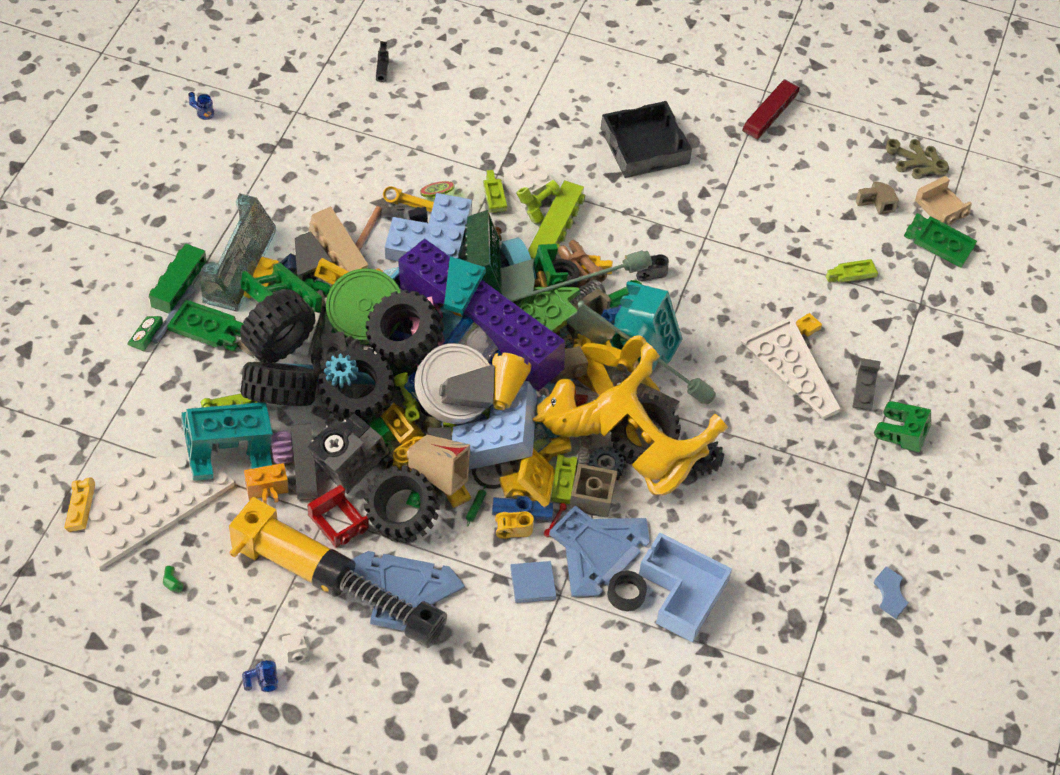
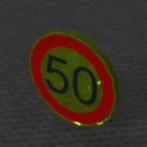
M451 181L431 183L420 189V195L432 197L435 200L436 193L446 195L455 188V184Z

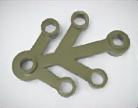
M889 139L887 141V153L891 155L898 153L912 159L898 161L896 164L898 172H905L906 168L926 165L928 167L914 168L911 174L912 177L920 179L924 174L946 175L948 173V162L939 159L934 146H927L924 154L920 141L912 139L909 148L915 151V154L901 148V144L897 139Z

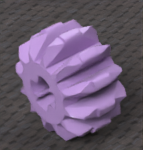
M288 431L273 433L271 446L274 462L276 464L293 462L294 454L291 434Z

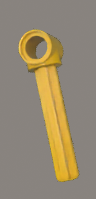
M393 186L386 187L383 191V198L389 203L396 205L402 203L421 208L426 207L428 212H432L434 204L432 201L403 193L402 189ZM389 190L396 191V197L393 200L387 198Z

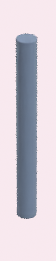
M190 285L152 337L151 340L157 344L168 330L167 325L185 300H189L195 292L196 288Z

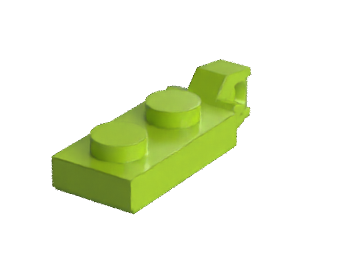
M486 170L487 175L486 180H483V187L489 213L507 211L501 179H495L494 170Z
M872 259L840 263L834 269L827 270L825 277L828 282H836L837 280L838 282L874 278L877 277L878 272Z

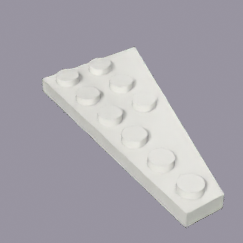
M792 316L741 339V343L823 420L841 412Z

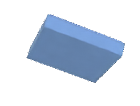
M551 561L510 564L515 603L556 600Z

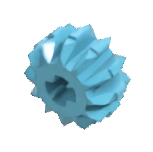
M341 353L339 358L332 355V361H327V368L324 369V373L327 374L326 380L332 381L333 386H336L338 383H340L341 388L344 387V383L350 386L351 380L357 379L358 367H355L356 361H350L349 355L343 358Z

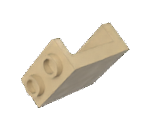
M944 176L919 188L915 201L929 216L946 225H952L955 221L961 218L964 219L970 214L972 203L969 201L964 204L948 188L950 180Z

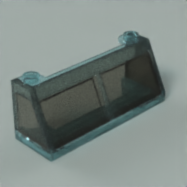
M239 193L236 199V206L239 209V221L219 262L205 264L199 274L202 303L235 312L239 311L245 298L244 290L240 284L242 271H247L253 276L261 257L265 256L276 232L275 224L258 198Z

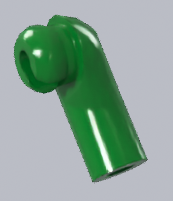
M168 565L164 570L163 585L170 591L179 593L184 585L174 577L175 567Z

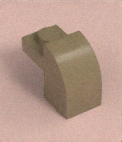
M873 182L871 188L859 189L856 197L857 206L874 204L878 214L895 212L899 202L894 189L883 182Z

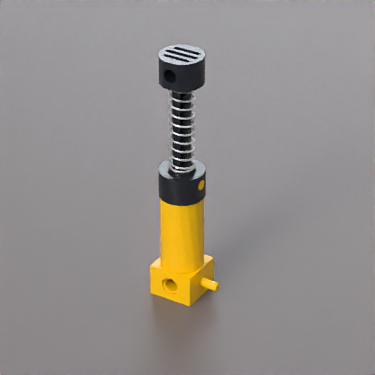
M255 497L250 499L229 525L232 546L229 553L232 557L242 553L256 560L259 555H262L333 597H337L346 589L348 594L354 593L355 598L361 597L362 602L368 601L369 606L375 605L376 610L380 608L382 613L388 612L389 617L395 616L396 621L402 620L403 625L407 623L405 636L426 648L431 647L435 643L446 624V612L426 601H422L413 608L412 603L406 604L405 599L399 600L398 595L392 596L390 591L385 592L384 588L379 589L378 584L372 585L371 580L365 581L363 576L358 577V574L354 573L356 565L354 560L277 519V510Z

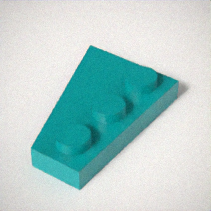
M450 256L444 303L445 309L463 315L486 273L485 267Z

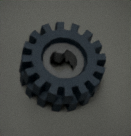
M607 446L606 450L603 447H600L599 451L595 449L594 453L590 454L588 466L617 471L616 480L618 481L620 476H622L624 458L623 456L621 457V453H616L614 448L611 451L609 450L610 447ZM609 463L607 467H603L601 464Z

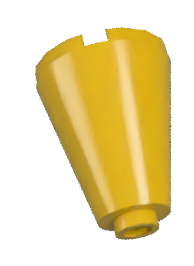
M498 353L494 355L492 365H495L493 407L495 409L505 410L510 408L529 375L532 366L530 362L528 365L524 363V358L510 353H503L502 356H498Z

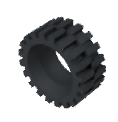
M637 394L638 400L649 418L660 425L664 434L678 440L681 424H679V416L674 415L675 408L673 406L668 408L669 402L665 399L662 403L659 402L660 396L654 395V399H650L649 394H644L643 398L640 399L639 394ZM626 416L610 431V440L613 442L612 447L619 450L621 457H627L626 463L631 465L632 461H636L648 448L637 446L628 438L626 427L629 423Z
M397 466L392 467L391 473L386 469L382 471L384 476L381 478L376 475L373 478L376 482L375 485L369 484L367 487L370 494L365 493L364 496L365 501L368 503L364 504V509L372 525L385 538L389 537L394 542L398 538L401 543H407L408 537L412 541L418 540L416 535L419 533L422 537L427 534L425 529L427 527L432 529L434 526L431 520L438 519L439 515L435 510H440V504L437 501L439 500L438 495L426 476L422 473L420 474L414 468L410 471L408 466H402V471ZM402 490L417 492L420 495L421 502L420 508L414 517L405 522H394L387 518L386 506L389 499L395 493Z

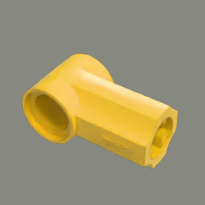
M560 436L549 440L538 438L533 441V448L547 462L558 454L568 453L572 450L569 437Z

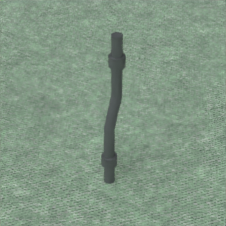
M321 290L317 291L322 296V305L318 324L312 338L313 353L311 354V363L317 375L321 374L320 360L322 359V354L319 353L318 342L325 328L324 312L326 311L324 292Z

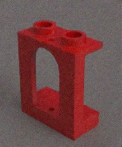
M341 484L307 504L308 516L335 548L347 544L353 537L365 533L369 528V519L367 516L362 517L345 497V489ZM336 506L353 523L338 533L322 516Z

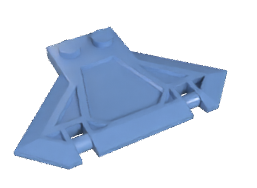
M574 506L549 532L552 538L566 548L571 597L599 596L603 592L600 585L604 583L609 586L612 576L623 571L640 553L637 546L641 544L646 547L650 542L646 518L592 519L577 506Z
M367 551L352 559L356 563L354 573H357L358 577L363 576L365 581L371 580L372 585L378 584L379 589L384 588L385 592L390 591L392 596L398 595L399 600L405 599L406 604L412 603L413 608L422 601L434 604L465 588L450 566L443 565L442 570L434 569V563L383 554L382 558L374 557L375 552ZM374 605L370 624L405 631L407 623L403 625L402 620L396 621L395 616L389 617L388 612L382 613V609L376 610Z

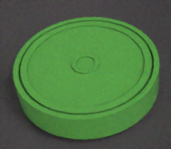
M357 269L344 274L333 284L326 300L327 315L334 331H344L345 339L351 335L353 340L359 339L360 345H370L366 337L367 329L365 328L366 321H369V312H373V306L376 303L379 304L384 296L389 297L391 296L390 293L395 291L401 293L398 285L390 276L375 269ZM402 320L396 323L390 336L396 331Z

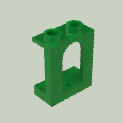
M556 244L538 245L533 265L537 279V273L545 271L548 287L566 282L568 278V272L556 273L551 262L556 259L558 251Z

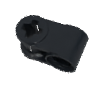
M663 254L650 256L652 265L637 271V280L647 281L667 276L668 257Z

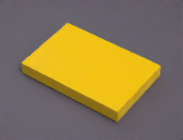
M533 448L532 456L522 458L517 482L543 507H546L550 503L555 469Z

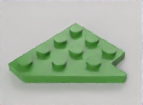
M534 287V291L540 290V289H543V288H546V287ZM559 287L513 301V303L556 333L567 324L570 315L578 311L570 301L581 294V292L576 287Z

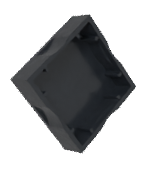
M667 101L644 105L636 109H625L602 114L600 129L624 178L690 164L692 148L683 131L678 127L676 118Z

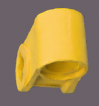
M501 512L495 515V521L497 522L496 536L498 538L529 537L533 533L534 518L529 512Z

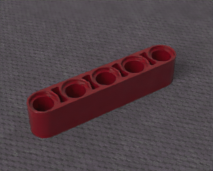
M784 79L747 119L742 131L758 140L796 98L800 87Z

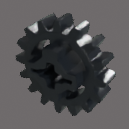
M718 441L707 445L709 455L695 462L691 468L694 469V474L700 471L702 476H704L705 472L711 475L712 470L717 472L719 466L722 467L724 453H722L723 447H718Z

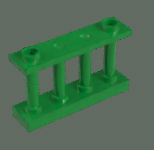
M281 263L274 264L272 274L257 278L251 276L247 271H242L241 288L258 303L262 302L268 295H273V292L284 289L293 290L305 300L314 312L321 313L322 296ZM269 282H275V283H276V284H274V285H270V286H266V287H265L264 285H262V284H264V283H269Z

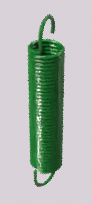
M486 485L483 490H478L466 516L467 527L470 522L474 521L487 494L484 490Z

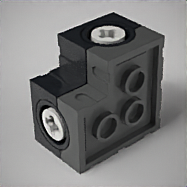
M355 413L351 417H347L343 423L335 419L332 423L327 424L324 431L318 437H314L308 446L320 471L337 486L341 484L346 494L389 453L382 436Z

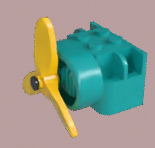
M627 281L626 286L629 295L623 296L620 300L622 307L615 317L614 326L628 335L630 339L627 340L615 332L614 336L610 339L611 346L586 343L581 349L584 355L591 360L616 367L622 373L627 371L632 373L641 361L640 349L647 342L659 354V359L668 364L683 340L669 292ZM654 361V362H653V364H652V371H653V370L655 369V367L657 366V364H658L657 361ZM650 377L641 382L653 394L659 395L660 389Z

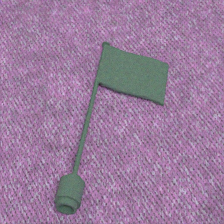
M641 250L625 255L621 265L534 291V258L501 268L502 294L513 302L624 268L626 271L628 270L630 273L637 272L652 265V260L648 251Z
M584 301L578 302V311L570 315L567 324L596 344L603 345L614 336L615 332L627 340L630 339L628 335L586 306ZM658 358L656 360L688 384L687 393L700 403L708 405L714 400L716 392L700 378L690 381Z

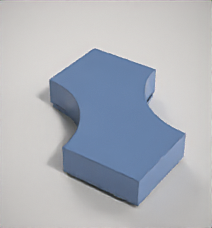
M886 566L876 577L874 584L882 593V603L879 608L897 619L909 602L904 599L900 592V583L903 577Z

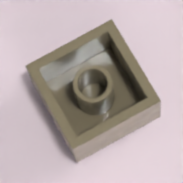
M578 464L569 509L577 506L583 512L608 517L617 471Z

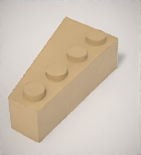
M331 206L312 214L308 232H312L333 264L349 272L368 267L366 260Z

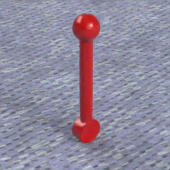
M565 503L560 504V509L550 527L545 529V537H551L549 535L550 530L555 526L562 512L567 509Z

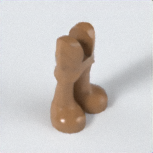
M574 239L569 242V247L573 254L564 245L558 247V253L562 259L569 260L577 265L579 277L588 275L579 263L585 266L589 274L604 270L596 266L588 258L589 256L584 252L582 245ZM607 273L579 281L576 288L583 286L591 280H597L602 283L606 279Z

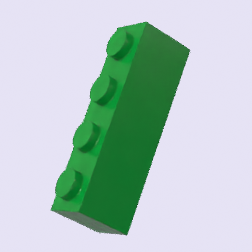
M186 243L182 249L178 250L174 261L169 263L167 271L164 275L160 276L158 284L149 293L152 308L170 314L187 288L192 285L207 263L205 250Z

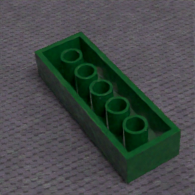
M488 210L467 216V224H465L467 231L465 233L467 240L465 245L467 251L465 253L468 260L465 261L485 267L486 273L482 280L502 294L500 238Z

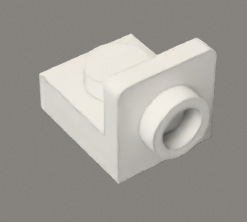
M302 632L282 637L288 662H299L304 658H308V646L305 643Z

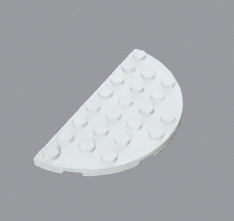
M186 457L153 458L122 470L105 483L91 503L85 536L89 554L99 571L103 570L235 486L234 481L213 465V479L193 481L189 458Z

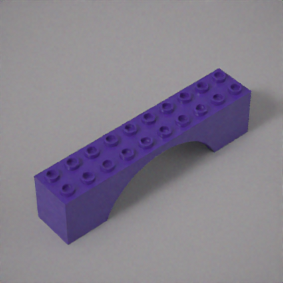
M424 238L398 259L400 288L408 290L409 293L416 291L419 295L423 294L427 298L432 297L436 303L444 304L450 256ZM481 280L464 314L481 327L497 346L501 354H514L524 358V363L527 365L529 362L531 363L532 368L525 381H529L531 386L539 392L565 369V340Z

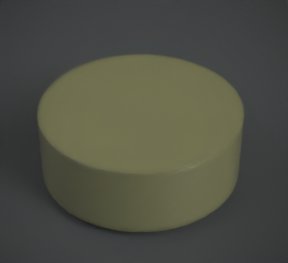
M427 417L422 423V428L427 433L428 428H442V425L436 418Z

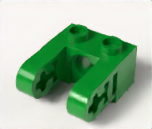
M894 401L887 402L883 414L891 420L904 422L905 424L900 426L879 422L874 430L875 437L883 441L899 444L903 449L920 452L932 425L931 409Z

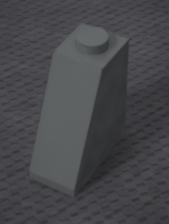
M311 231L295 238L297 277L305 282L306 278L318 279L314 274L321 258L331 263L332 260Z
M489 365L447 378L440 385L439 396H442L441 403L488 409L493 404L495 365Z

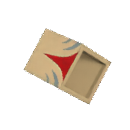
M426 435L408 449V467L414 468L420 474L425 475L429 482L447 495H452L468 482L470 444Z

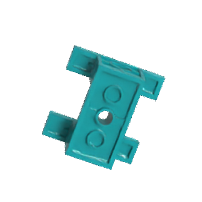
M265 402L186 409V412H181L193 481L213 479L211 455L213 444L219 443V449L238 448L240 441H248L246 455H249L251 469L272 465L270 448L273 433Z

